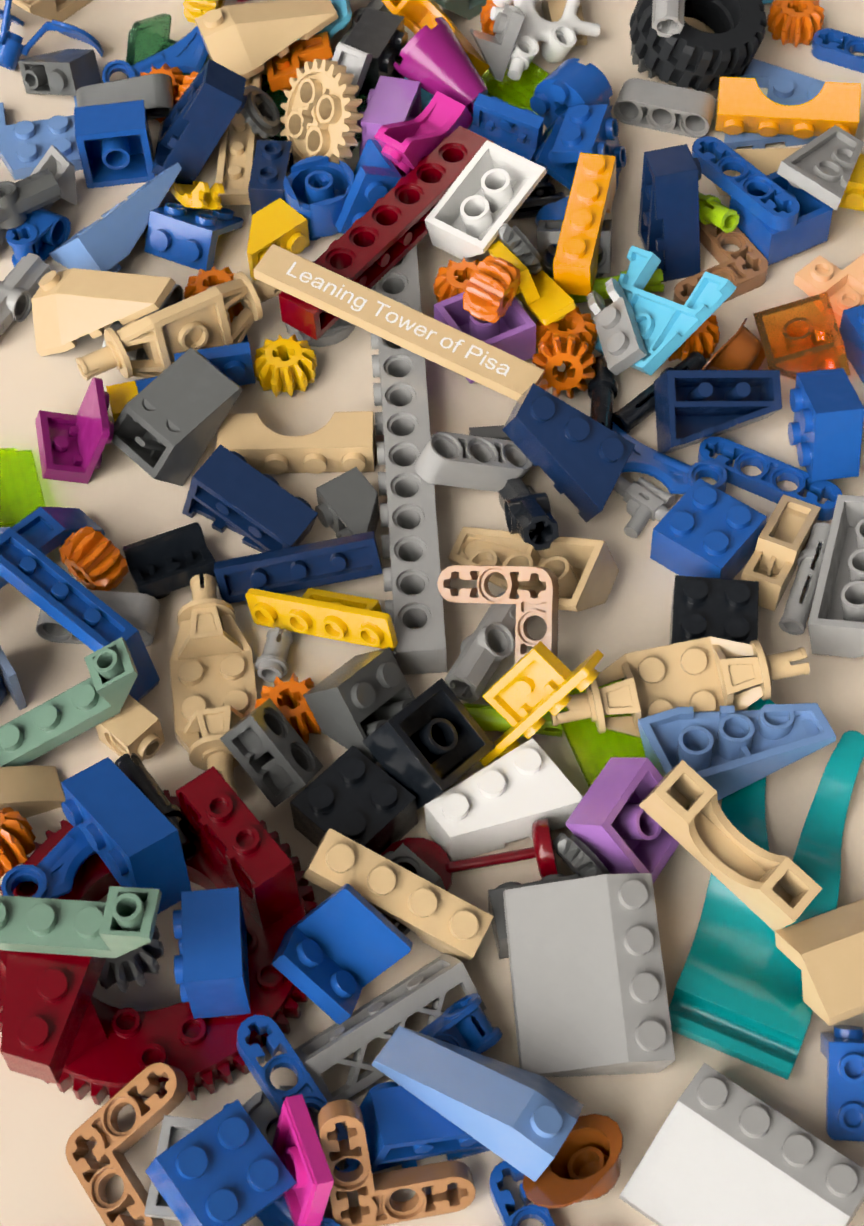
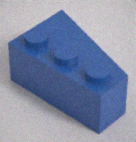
M109 757L61 782L66 801L62 802L61 806L66 818L72 826L78 825L90 846L98 853L121 887L160 889L162 895L158 914L180 902L181 892L192 891L178 829Z
M384 1082L374 1086L368 1091L360 1105L372 1174L399 1165L402 1166V1169L418 1166L417 1160L446 1154L447 1160L452 1161L490 1151L406 1089L398 1086L396 1082Z

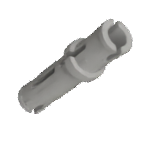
M818 522L813 524L806 548L800 552L797 559L799 568L790 590L783 616L779 622L780 628L792 635L803 634L806 628L831 527L827 523ZM815 554H817L815 564L813 566V569H811ZM806 587L802 602L799 603L803 588Z

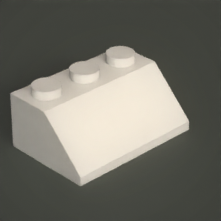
M487 140L424 219L432 245L459 259L484 254L499 235V228L511 220L547 173L546 168Z

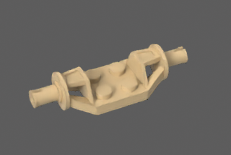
M239 271L234 273L233 280L211 286L203 292L154 312L142 319H136L116 331L112 328L104 330L106 346L76 358L78 369L85 381L115 367L125 379L133 376L142 378L159 376L175 362L174 353L186 352L190 347L199 350L241 343L253 322L262 319L261 303L278 296L281 290L260 280L251 282L245 273ZM241 302L244 309L231 322L228 309ZM143 348L149 358L147 360H130L127 352Z
M203 574L204 588H202L200 576L196 575L190 580L192 601L183 605L178 611L177 623L179 630L169 660L175 734L177 741L189 753V760L193 766L202 770H208L214 766L234 792L237 793L234 768L239 766L240 763L220 738L255 709L258 694L252 649L235 622V611L232 605L224 600L217 599L215 577Z
M711 636L626 653L601 671L597 678L585 689L584 693L571 695L572 699L564 707L568 708V711L558 713L555 716L551 714L550 716L553 726L591 718L592 722L595 721L599 734L606 733V729L641 738L638 719L670 709L694 707V712L719 711L720 706L734 705L735 711L746 709L760 698L768 700L771 698L772 681L799 675H809V662L790 665L792 661L808 657L804 647L766 655L758 640H752L749 644ZM624 678V680H622V681H620V682H617V683L608 685V686L603 687V688H600V689L598 688V687H600V686H603V685H606V684H609V683H612V682H615V681H618V680ZM755 685H756V687H754V688H751V689L745 690V691H743V692L734 694L735 692H738V691H741V690H743V689H746V688H749V687H752V686H755ZM631 714V716L604 717V715Z

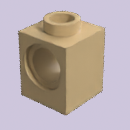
M129 694L119 714L95 726L99 740L121 757L129 753L131 758V754L135 753L139 756L141 762L153 757L159 751L162 743L165 742L159 718Z

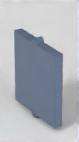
M0 646V675L20 711L26 708L27 705L17 674Z

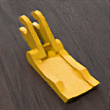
M193 181V185L173 182L168 190L184 207L221 210L222 201L218 194H225L222 183H214L209 188L208 182Z

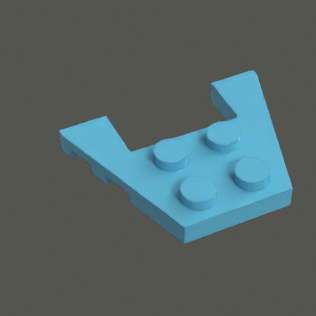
M632 245L626 257L631 261L627 273L620 274L618 282L625 292L627 301L632 305L647 355L630 367L651 376L734 293L737 287L730 280L705 271L684 305L649 293L643 289L662 260L654 253ZM598 337L595 349L604 355Z

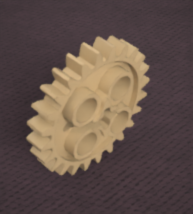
M314 59L313 62L306 61L304 68L296 69L297 78L290 77L289 81L292 89L284 90L288 100L287 103L280 104V107L285 110V116L280 117V122L285 123V128L280 132V136H287V141H292L293 156L296 162L313 156L329 157V162L340 165L339 160L345 162L344 158L352 159L350 146L358 147V142L354 136L355 133L362 132V129L357 125V120L363 118L364 114L357 112V107L363 100L355 98L359 85L351 84L354 75L346 73L347 67L345 65H338V61Z

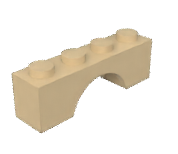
M373 411L334 412L325 426L303 436H285L271 431L262 423L258 413L228 414L217 431L216 449L221 444L229 451L241 454L249 465L262 474L347 472L355 467L360 472H375V424Z
M684 760L670 770L639 804L651 818L774 932L794 923L822 890L788 856L777 855L764 850L738 831L723 813L718 802L717 791Z
M331 828L322 837L302 875V878L332 894L344 884L351 885L378 911L409 928L423 943L444 954L451 955L463 963L474 957L494 917Z

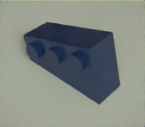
M211 59L206 62L160 125L152 173L158 175L172 165L179 163L182 169L174 182L177 184H193V181L197 178L220 138L227 130L234 115L239 114L244 108L247 101V95L244 94L246 78Z
M687 144L644 152L638 235L644 249L654 253L662 260L657 269L661 268L664 281L661 282L690 277L700 273L698 180L701 179V166L698 158L692 157Z
M780 370L665 371L654 381L658 452L663 454L674 452L702 442L709 437H715L766 419L782 409Z
M534 383L519 397L502 429L534 466L539 465L555 483L553 485L560 494L564 493L580 510L578 514L585 522H588L603 510L635 447L634 443Z
M221 444L193 475L182 514L193 518L198 513L214 521L211 524L212 528L221 533L228 528L244 536L242 539L243 544L261 553L299 546L311 531L318 515L306 500L293 496L280 487L279 483L272 476L262 474L249 465L241 454L229 451Z

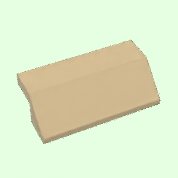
M864 898L775 931L776 947L801 970L803 1002L825 1023L831 1026L864 1013Z

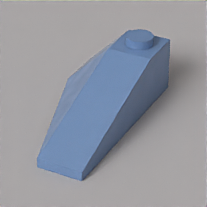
M176 163L159 173L127 197L128 200H123L102 214V219H98L86 228H83L49 253L50 256L68 269L78 268L109 272L121 270L122 267L119 262L127 257L148 225L150 210L159 207L182 169L180 164Z
M817 703L765 704L760 710L735 711V706L731 705L720 706L719 711L694 712V707H677L638 719V728L645 755L659 773L664 777L679 762L684 760L717 791L718 801L836 741V734Z
M402 1026L396 1029L372 1063V1066L534 1182H536L557 1155L576 1124L583 1107L582 1103L541 1075Z

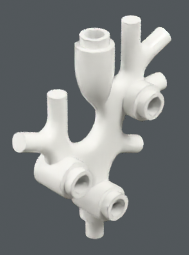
M492 0L497 7L493 6L491 9V20L495 21L499 12L503 13L505 4L518 7L525 15L507 66L509 70L508 77L512 80H519L522 72L528 69L529 64L539 51L538 41H544L541 46L543 58L550 63L561 62L577 41L576 35L598 37L600 34V24L585 22L578 18L577 11L581 0H567L562 17L556 22L545 20L537 13L535 4L542 0Z

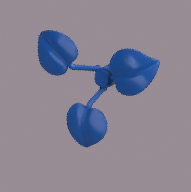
M12 0L5 1L4 11L0 9V19H2L0 66L15 71L21 54L28 56L30 49L47 31H57L73 39L85 42L94 47L103 57L104 50L92 35L79 27L56 20L46 22L24 46L22 45L23 38L9 31L11 22L21 26L25 24L22 20L10 14Z

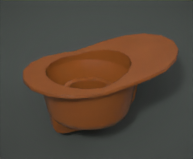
M745 318L737 333L711 357L701 370H758L767 356V352L761 346L760 340L744 326L747 318Z
M594 1113L579 1116L557 1155L536 1182L524 1175L522 1186L526 1197L535 1205L546 1208H558L584 1200L598 1199L607 1194L616 1185L621 1172L619 1156L623 1149V1134L619 1125L605 1115Z

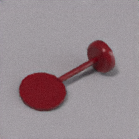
M548 818L539 819L533 823L532 838L534 847L450 862L447 853L437 843L423 837H407L392 843L381 853V856L389 851L394 852L403 843L442 878L446 891H449L452 885V875L454 872L536 858L541 878L558 874Z

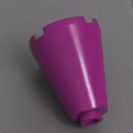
M437 17L434 19L438 24L437 26L430 29L425 25L409 40L399 53L403 61L401 64L395 62L394 68L408 80L421 82V88L433 96L438 91L465 105L469 112L473 114V105L478 94L487 95L488 88L449 23L443 17Z

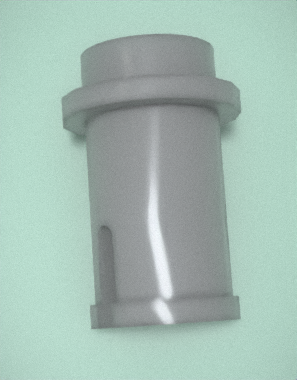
M275 627L268 630L263 653L256 660L257 674L267 682H274L276 676L282 679L288 672L289 668L286 660L290 645L293 642V635L286 629L283 630L280 642H277L280 628Z

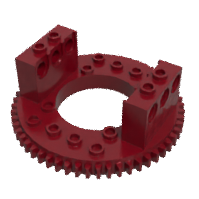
M214 766L175 791L176 796H170L169 790H164L163 792L172 805L180 808L184 822L201 844L198 854L189 861H185L189 881L200 885L206 890L239 887L247 925L251 1014L194 1019L189 1002H179L157 1010L136 1011L132 1008L119 1009L110 1006L92 996L57 1084L59 1090L63 1093L73 1086V1092L79 1100H82L91 1091L94 1104L100 1105L107 1095L111 1099L146 1067L159 1062L180 1068L185 1073L188 1081L187 1095L192 1101L197 1100L199 1087L204 1086L210 1094L216 1092V1080L221 1078L225 1083L231 1085L233 1084V1070L238 1069L245 1075L250 1072L236 1047L238 1029L246 1018L253 1015H265L272 1018L284 1034H289L291 1029L286 1017L299 1019L301 1012L296 1002H308L309 1000L271 962L286 931L317 907V903L313 902L315 900L313 888L308 886V880L302 878L304 871H301L298 856L292 857L290 845L288 843H280L279 833L276 830L268 833L266 822L264 820H257ZM63 819L60 821L61 829L56 833L50 830L46 831L47 840L42 844L34 842L36 846L33 850L34 852L30 857L26 856L27 860L21 863V865L36 866L73 826ZM95 853L82 864L76 873L72 892L56 899L99 901L108 894L110 886L120 887V885L98 853ZM32 881L22 882L16 886L13 894L19 897H32L37 892L38 885ZM1 950L0 1033L2 1032L7 951ZM255 1030L250 1031L249 1046L256 1043L261 1048L264 1045L266 1046L267 1037L269 1036L267 1033L258 1035ZM159 1078L158 1081L161 1087L156 1094L166 1095L165 1084L170 1079ZM139 1095L141 1099L149 1098L143 1095Z

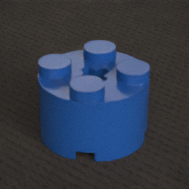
M577 58L567 59L538 84L534 96L530 99L532 110L538 116L544 118V125L547 128L558 116L564 119L570 106L609 104L611 111L613 104L610 106L609 98L613 95L612 88L600 69L591 63L587 66L578 63L580 59Z
M313 156L302 159L291 167V173L288 177L285 175L283 180L286 203L307 219L310 241L339 233L335 224L355 179L350 166L339 160V165L329 162V157Z

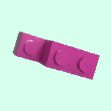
M437 91L427 107L416 118L383 125L374 137L383 148L381 153L392 161L399 173L406 176L418 165L423 157L428 156L439 146L444 137L449 136L459 126L468 129L473 117L465 105Z

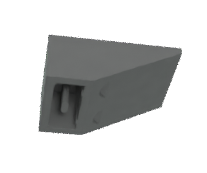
M190 347L125 405L114 423L112 442L153 479L183 486L243 391V388L197 350Z

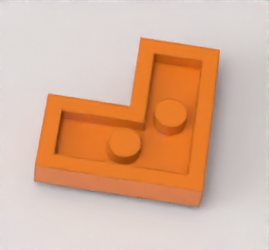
M328 31L315 34L307 40H297L288 46L289 53L280 58L276 54L266 61L267 79L271 91L291 90L290 77L297 78L296 69L304 67L306 61L313 62L314 59L328 60L333 58L332 44Z

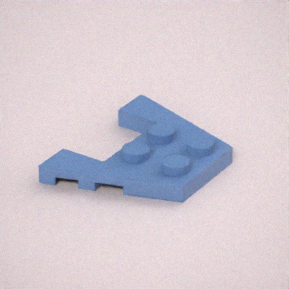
M752 59L744 75L740 76V78H755L759 87L768 88L767 98L775 103L788 106L800 105L812 100L818 95L825 84L824 81L756 59ZM743 132L739 135L725 133L724 143L732 150H735L736 147L751 146L752 149H763L766 144L785 142L786 147L804 145L818 136L800 139L793 135L782 134L764 137L758 133Z
M74 96V102H75V108H76V107H77V99H76V96ZM0 103V158L15 180L29 177L51 145L57 147L74 165L75 171L83 170L75 137L74 115H58L45 120L20 121L17 124L7 125L4 103Z

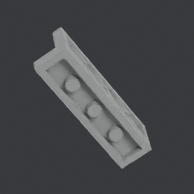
M445 953L354 1011L352 1016L342 1024L338 1025L335 1023L294 1051L328 1103L334 1100H348L385 1076V1074L372 1066V1063L363 1062L369 1042L377 1037L389 1040L399 1026L405 1027L407 1018L415 1012L429 1014L427 1025H429L445 1012L441 1011L446 992L459 984L466 996L479 993L463 962ZM433 1001V1004H432V1007H431V1008L425 1007L426 1005H428L429 1003H431V1002ZM482 1001L480 1007L484 1011L487 1008ZM392 1027H394L393 1033L386 1032ZM352 1053H354L353 1059L346 1058ZM337 1063L351 1066L346 1084L330 1093L320 1074ZM360 1069H366L365 1072L359 1075Z

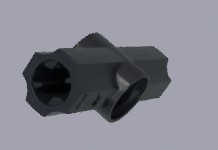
M521 478L507 480L504 488L499 490L498 493L499 503L505 512L509 533H519L523 541L531 544L536 551L549 549L554 539L559 537L558 523L551 515L547 494L545 492L536 494L534 489L526 485Z

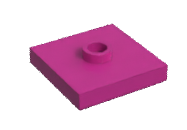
M303 1095L285 1097L272 1148L297 1183L284 1194L294 1226H320L334 1179Z

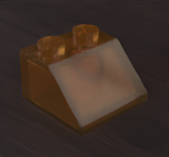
M827 292L753 314L769 370H780V375L796 380V373L837 368H843L847 376L851 375L845 346Z

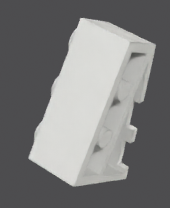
M531 738L425 804L426 831L435 843L447 853L450 862L505 848V843L527 837L533 840L532 825L539 819L548 818L551 831L567 827L565 825L566 821L583 796L538 743Z

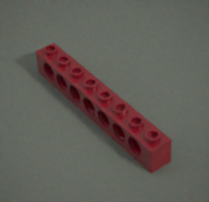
M459 126L449 136L444 137L439 146L428 156L423 157L409 174L402 177L394 188L384 197L379 198L363 217L357 219L348 231L338 240H334L329 248L313 263L371 289L428 234L424 219L487 140L492 143L494 142ZM283 291L279 294L282 321L315 340H318L340 319Z

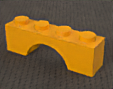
M381 0L392 14L404 17V25L414 34L425 25L430 29L438 25L434 19L443 17L449 23L480 77L490 67L434 0Z
M720 77L715 131H723L729 135H739L743 132L758 133L764 137L782 134L807 139L812 136H819L836 125L855 137L859 124L861 84L825 82L821 91L812 100L804 104L788 106L775 103L761 92L755 78Z
M580 153L553 260L554 282L567 294L587 296L593 291L598 269L602 225L605 213H611L617 186L616 156Z

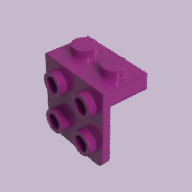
M92 378L77 415L39 410L35 424L42 479L88 484L94 469L100 468L103 449L106 444L111 443L114 434L113 421H109L107 412L109 393L104 392L102 378Z

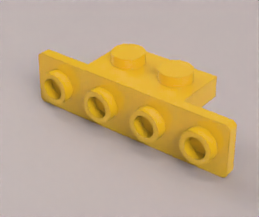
M497 241L487 249L491 256L500 257L512 263L514 267L520 270L521 284L517 288L516 297L543 325L560 321L567 313L576 309L574 300L543 270L536 275L530 274L528 268L502 242Z
M250 588L245 594L253 621L257 625L272 628L279 627L283 630L286 629L288 631L380 649L390 647L391 651L398 645L392 618L388 613L382 612L379 600L315 588H308L302 597Z
M539 641L482 696L511 727L494 742L496 747L479 762L486 767L496 757L501 758L517 748L520 743L516 739L522 734L527 739L532 737L546 722L542 717L548 711L553 716L558 714L572 699V696L569 694L571 690L576 687L582 692L597 678L600 673L595 667L604 654L597 649L576 669L571 671Z

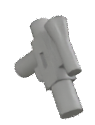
M619 476L613 488L614 491L623 496V500L627 503L626 510L632 516L624 528L625 534L631 538L638 537L649 519L653 521L657 519L660 522L670 511L668 508H670L675 500V495L660 490L642 477L638 479L637 483H630L622 476Z

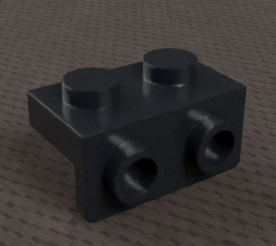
M197 522L123 547L130 575L138 593L150 595L157 600L168 596L174 590L190 586L191 578L196 575L200 576V585L204 584L203 574L215 577L214 562L216 561L206 546L201 526Z

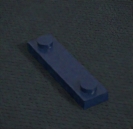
M374 531L214 562V573L221 598L229 604L246 601L245 594L250 588L282 594L383 574Z

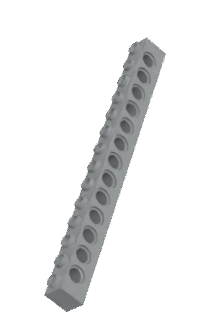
M416 245L371 290L422 313ZM371 333L372 350L379 349L378 355H372L373 378L380 377L381 383H373L375 406H382V412H375L376 435H384V441L376 442L378 465H385L386 472H378L379 496L387 495V503H380L381 527H389V534L381 535L383 559L391 558V567H383L384 591H392L393 600H385V613H388L392 618L398 645L392 653L403 675L447 672L443 597L438 591L437 585L441 569L434 484L427 483L421 479L414 468L416 459L431 438L425 358Z

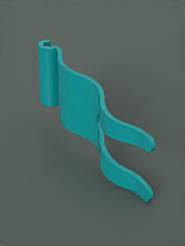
M760 698L751 704L747 710H760L765 704H774V702L770 699L762 700ZM858 731L845 732L833 751L808 812L793 858V862L810 876L822 890L797 920L788 926L837 908L844 825L853 787L864 758V735ZM766 777L723 798L721 809L738 831L754 844L769 851L765 818ZM711 873L696 935L683 971L675 986V992L669 1006L671 1029L677 1034L788 1080L804 1041L813 1011L803 1002L801 970L776 947L775 932Z

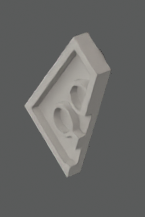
M834 125L781 161L777 174L788 180L792 186L806 191L834 210H837L864 142Z

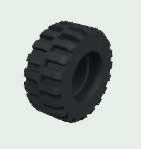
M638 0L629 24L631 28L629 32L632 44L635 45V52L639 59L645 60V67L651 73L653 71L657 72L660 75L659 79L666 83L671 81L676 83L678 87H690L704 92L707 88H710L711 91L718 90L720 77H740L744 75L764 38L767 18L765 12H763L764 5L762 0H686L684 17L701 21L715 33L700 31L684 21V27L680 34H674L666 38L657 36L656 30L652 28L653 0Z

